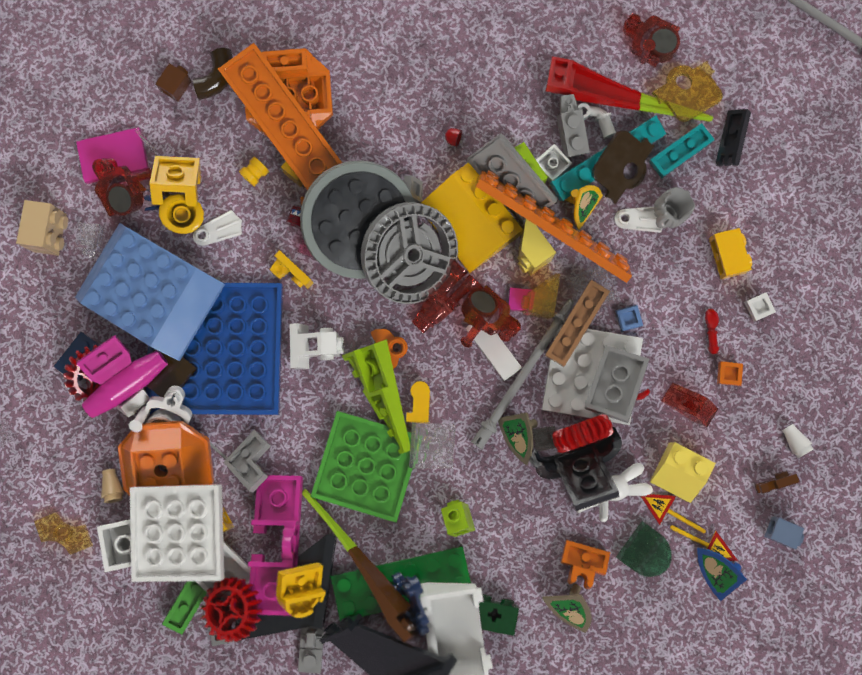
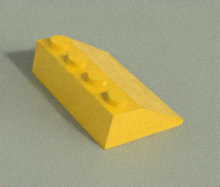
M468 162L447 178L421 204L438 210L451 223L458 242L457 258L466 270L471 273L521 236L523 229L501 202L476 187L479 174Z

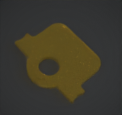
M708 61L694 69L685 65L674 67L666 77V84L652 92V95L657 98L658 104L666 103L674 116L681 122L693 119L719 104L723 98L722 91L711 77L715 71L710 67ZM678 76H686L691 82V87L689 89H681L676 84V78Z

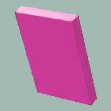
M139 127L76 141L83 179L86 184L149 170L142 132Z

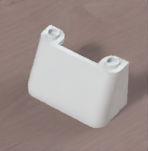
M421 583L424 591L420 595L421 604L429 619L427 624L429 633L426 634L428 652L441 657L451 653L454 655L457 662L449 675H489L488 669H492L490 654L486 655L479 614V602H483L481 588H477L475 583Z

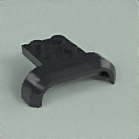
M612 427L614 432L611 436L564 453L543 457L539 455L537 449L532 452L531 460L537 474L545 479L561 478L575 511L619 497V491L605 465L606 462L613 459L619 453L622 447V439L615 427Z

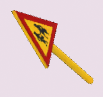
M657 494L641 496L659 525L666 513H669L701 533H706V530L669 509L676 496Z
M673 525L670 526L671 530L707 547L706 549L721 554L729 561H738L717 531H715L711 541L707 543Z

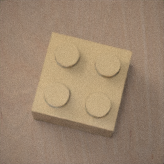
M24 200L16 244L35 253L59 256L60 250L64 247V238L62 236L64 229L68 226L67 214L51 203Z

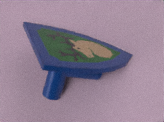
M697 548L698 562L703 577L720 601L747 580L740 571L741 565L735 562L733 564L724 556L712 550Z

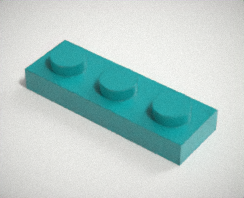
M701 123L650 159L649 163L662 179L710 145L715 139Z

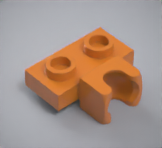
M566 540L560 563L571 566L567 580L568 584L576 582L577 576H582L584 588L591 589L595 573L603 576L606 575L611 552Z

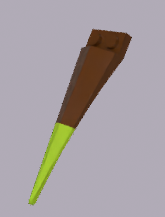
M305 488L302 491V495L328 524L355 562L377 600L389 626L404 642L413 641L419 635L415 631L416 626L408 617L406 619L403 618L411 605L315 498L311 497V494Z

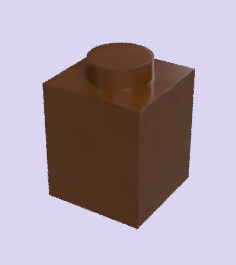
M169 63L155 85L162 93L178 102L192 81L188 76L189 72L180 65L175 67Z

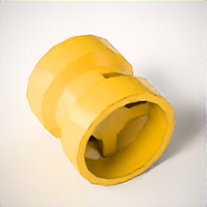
M254 156L249 160V165L242 167L239 173L255 187L259 183V179L262 176H266L269 170Z

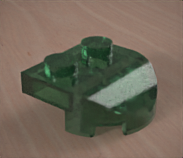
M641 521L616 558L638 575L648 578L660 576L668 570L672 562V551L669 543L660 533Z

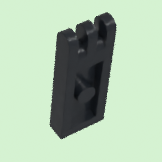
M748 109L727 111L716 158L717 166L739 165L751 115Z

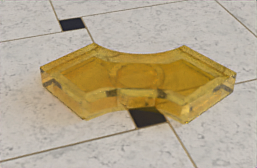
M58 512L34 521L41 542H58L66 548L70 555L93 546L86 525L71 526L59 517Z

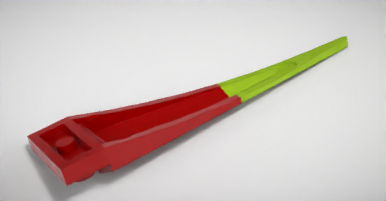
M554 56L551 58L546 92L561 95L574 94L577 101L708 122L713 119L711 115L687 109L624 86L573 60Z

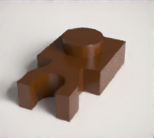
M788 470L775 473V478L754 485L757 493L764 494L799 483L800 481L797 474L788 473Z

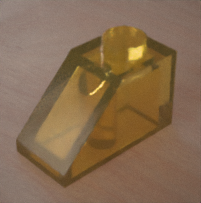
M556 273L527 292L526 296H523L521 301V308L524 309L523 315L543 319L554 317L560 274Z

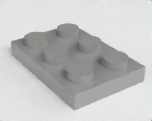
M606 345L585 404V409L629 423L650 359Z

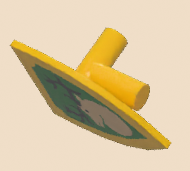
M586 185L579 190L574 189L571 192V196L565 199L575 205L574 222L578 230L581 229L603 197L601 190L597 186Z

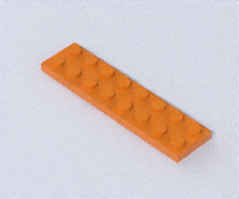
M252 43L218 68L224 79L307 191L324 171L342 163L255 43Z
M482 170L476 182L477 188L626 283L632 277L630 266L627 263L628 259L619 253L613 254L609 251L610 248L600 241L599 243L591 240L592 236L584 230L577 231L573 228L574 225L565 218L560 220L554 216L555 212L550 208L544 206L542 209L536 204L537 201L527 194L525 196L517 192L518 189L511 183L503 184V182L498 180L500 177L494 172Z

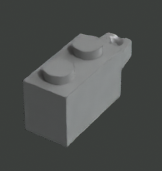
M574 94L560 97V114L556 117L563 154L570 158L590 153L583 110L578 108Z

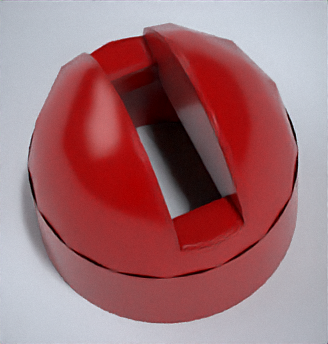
M451 128L445 133V139L448 144L457 147L462 138V130Z

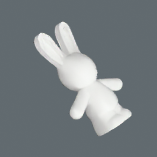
M641 463L631 465L620 475H611L619 491V497L608 501H620L626 496H647L652 493L653 488L649 484L628 485L627 483L642 474L644 466ZM608 501L578 510L577 513L599 505V519L602 522H606L608 520Z

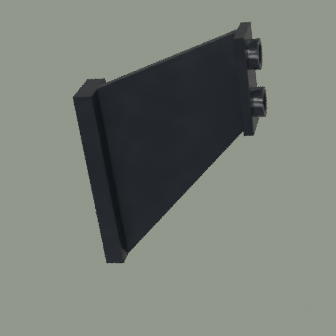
M328 533L298 556V567L317 562L323 566L321 588L326 591L323 602L318 601L313 608L314 612L303 618L281 615H257L261 619L259 623H254L257 629L250 632L248 637H242L240 641L311 626L313 628H323L337 541L335 534ZM243 619L236 620L235 628L239 626Z
M361 614L353 617L347 616L337 624L335 622L331 623L324 629L325 634L319 640L321 644L328 641L333 643L369 675H449L457 662L452 653L441 657L359 623L362 619Z

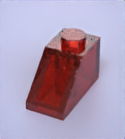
M673 382L661 400L683 416L704 427H708L718 411V408L708 397Z

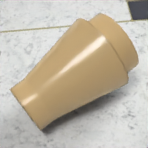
M116 469L102 471L101 498L104 499V503H115L123 500L122 495L124 491L116 474Z

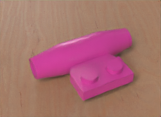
M116 335L112 336L77 361V365L91 381L100 384L82 403L83 409L91 418H95L117 407L148 385L168 365L167 360L156 350L131 362L128 349Z

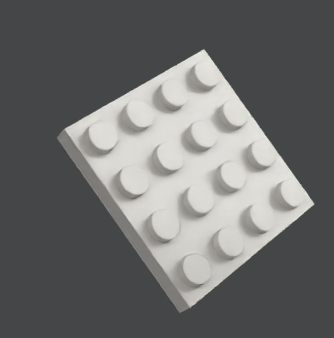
M561 324V326L559 327L558 331H557L556 334L554 335L553 341H554L555 337L557 336L558 332L560 331L561 327L563 326V324ZM587 329L564 367L550 359L542 410L584 418H593L601 415L586 410L585 404L606 345L640 356L643 338ZM608 417L613 423L630 425L631 417L629 423Z
M222 484L130 487L131 582L221 581L224 579Z

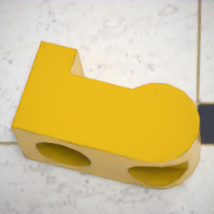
M418 381L411 386L413 413L406 412V422L429 423L430 388L425 382Z

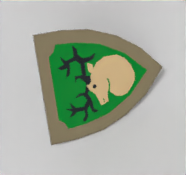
M527 412L500 417L498 423L507 445L521 462L528 465L534 446L532 429L538 426L535 419L529 420Z
M573 584L569 595L542 597L545 604L558 618L584 633L587 632L592 620L591 610L585 599L579 594L581 587L578 584Z

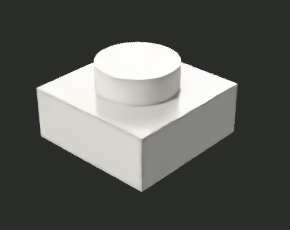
M767 292L744 302L753 322L776 312Z

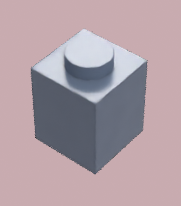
M772 516L764 537L797 550V547L804 540L803 532L805 528L782 518Z

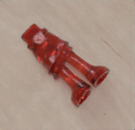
M455 260L450 264L451 274L436 291L433 290L431 294L429 293V296L420 307V311L416 312L418 315L411 321L423 333L444 320L450 313L456 310V307L461 306L459 301L467 293L483 289L482 285L469 274L449 297L446 296L454 285L468 274Z

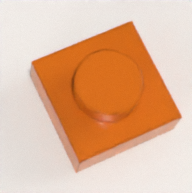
M719 362L717 384L742 386L743 364Z

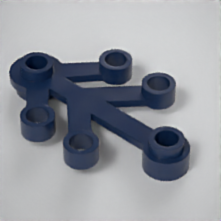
M400 572L392 575L393 586L402 596L404 595L411 605L404 616L405 619L408 617L415 624L421 636L429 633L427 627L429 619L419 599V595L424 593L421 583L416 576L411 578L407 576L405 578Z

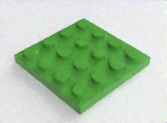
M337 411L311 497L397 523L422 436L407 432L411 450L400 454L398 451L400 447L397 441L387 433L390 430L387 425Z

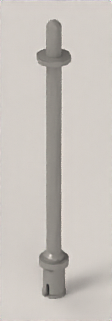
M787 0L862 49V38L804 0Z
M568 299L559 313L552 312L551 316L554 318V321L491 417L485 420V422H481V428L471 441L483 450L491 435L497 432L496 424L561 324H564L566 321L565 318L574 306L572 299Z

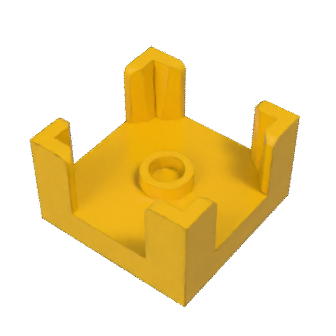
M155 156L150 179L152 205H163L162 191L185 192L186 206L197 207V184L201 183L200 158Z

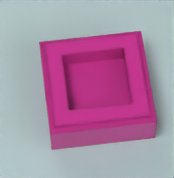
M510 288L508 310L530 312L532 289Z

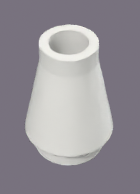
M794 424L782 430L792 454H795L797 458L813 450L812 442Z

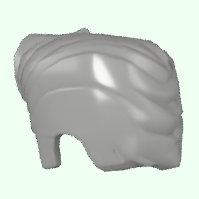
M674 187L660 195L654 203V214L657 217L656 226L658 228H677L691 216L696 205L688 190Z

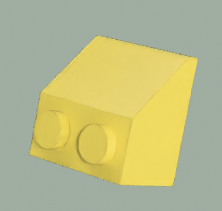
M526 219L522 228L518 253L519 262L517 264L524 273L528 272L531 276L551 262L556 251L538 227Z
M670 442L650 483L691 503L707 483L716 463L676 442Z

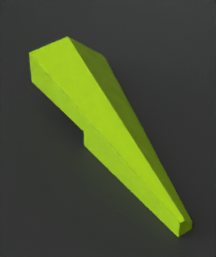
M387 339L342 355L344 361H349L354 371L352 374L354 378H359L363 384V393L379 420L384 419L390 429L387 431L388 435L394 437L400 447L399 453L402 454L410 451V442Z

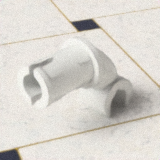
M586 103L578 105L579 109H584L587 112L583 115L584 120L589 118V116L595 117V121L599 123L604 139L616 134L610 118L611 112L608 113L600 107L589 106Z

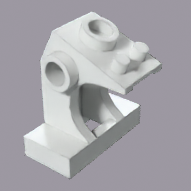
M290 324V368L309 369L310 357L320 356V360H334V357H340V354H344V338L340 337L337 332H333V328H320V332L309 333L308 325ZM317 339V350L309 351V340Z

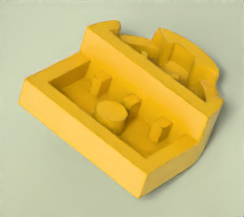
M319 562L278 571L277 601L287 613L295 618L309 616L314 612L313 608L318 601L323 602L326 591L321 588L323 566Z

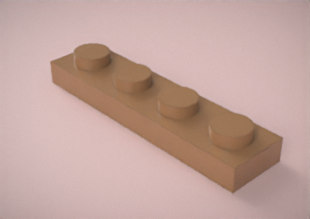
M593 280L589 281L544 356L562 367L566 365L610 292L608 289Z

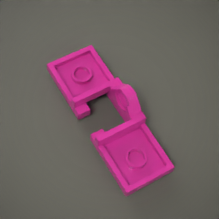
M268 475V478L256 489L254 520H251V525H254L253 533L267 534V526H284L282 532V553H280L282 562H265L264 554H251V562L248 561V567H251L249 583L254 584L252 591H259L256 600H262L258 604V608H261L263 611L257 615L292 616L278 603L276 588L278 571L298 567L303 488L302 476Z

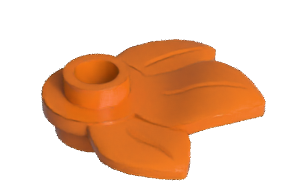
M386 329L371 331V336L376 343L387 339L393 369L396 368L399 358L407 353V342L401 337H394ZM396 343L401 345L399 352L393 350V345Z

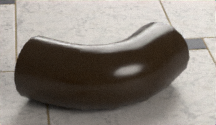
M229 48L214 49L210 53L213 66L211 72L208 75L193 79L194 89L199 100L217 95L229 85L218 70L219 67L233 58Z

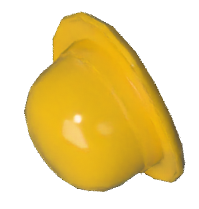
M174 194L163 200V205L159 207V217L162 224L168 230L179 234L194 232L201 226L204 220V211L199 202L197 207L186 206L185 194Z

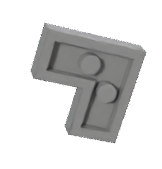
M254 430L223 462L247 490L252 493L268 478V475L256 462L271 445L259 432Z

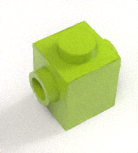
M460 500L448 502L447 507L441 508L448 535L457 537L475 531L468 504L460 502Z

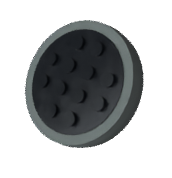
M350 161L335 165L318 176L305 194L300 214L303 240L311 255L326 269L348 278H366L361 265V247L370 224L384 210L396 204L415 201L403 180L393 171L380 164L369 161ZM377 252V265H378V269H379V272H380V271H381V268H380V266H379V262H378V252Z

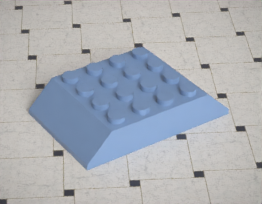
M119 223L75 298L80 304L145 344L180 361L225 284Z

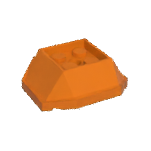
M306 48L261 52L316 128L319 129L333 116L330 71ZM245 107L247 122L267 137Z
M184 421L143 423L141 431H130L118 446L123 490L129 496L130 487L212 485L214 482L210 440ZM158 465H164L168 471H161Z

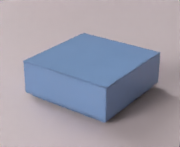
M638 305L615 311L621 332L643 326Z

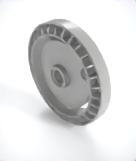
M416 202L396 204L379 214L366 231L361 247V265L368 283L383 297L402 304H415L425 301L442 290L454 272L458 256L456 234L448 219L438 210ZM416 216L427 218L436 227L442 244L441 254L440 243L436 233L425 223L418 226ZM412 249L413 253L408 258V252ZM377 252H378V262H379V266H380V268H381V271H380V272H379L378 265H377ZM385 277L389 279L387 282L383 280ZM430 277L425 283L416 288L408 290L392 288L395 284L402 286L417 285Z

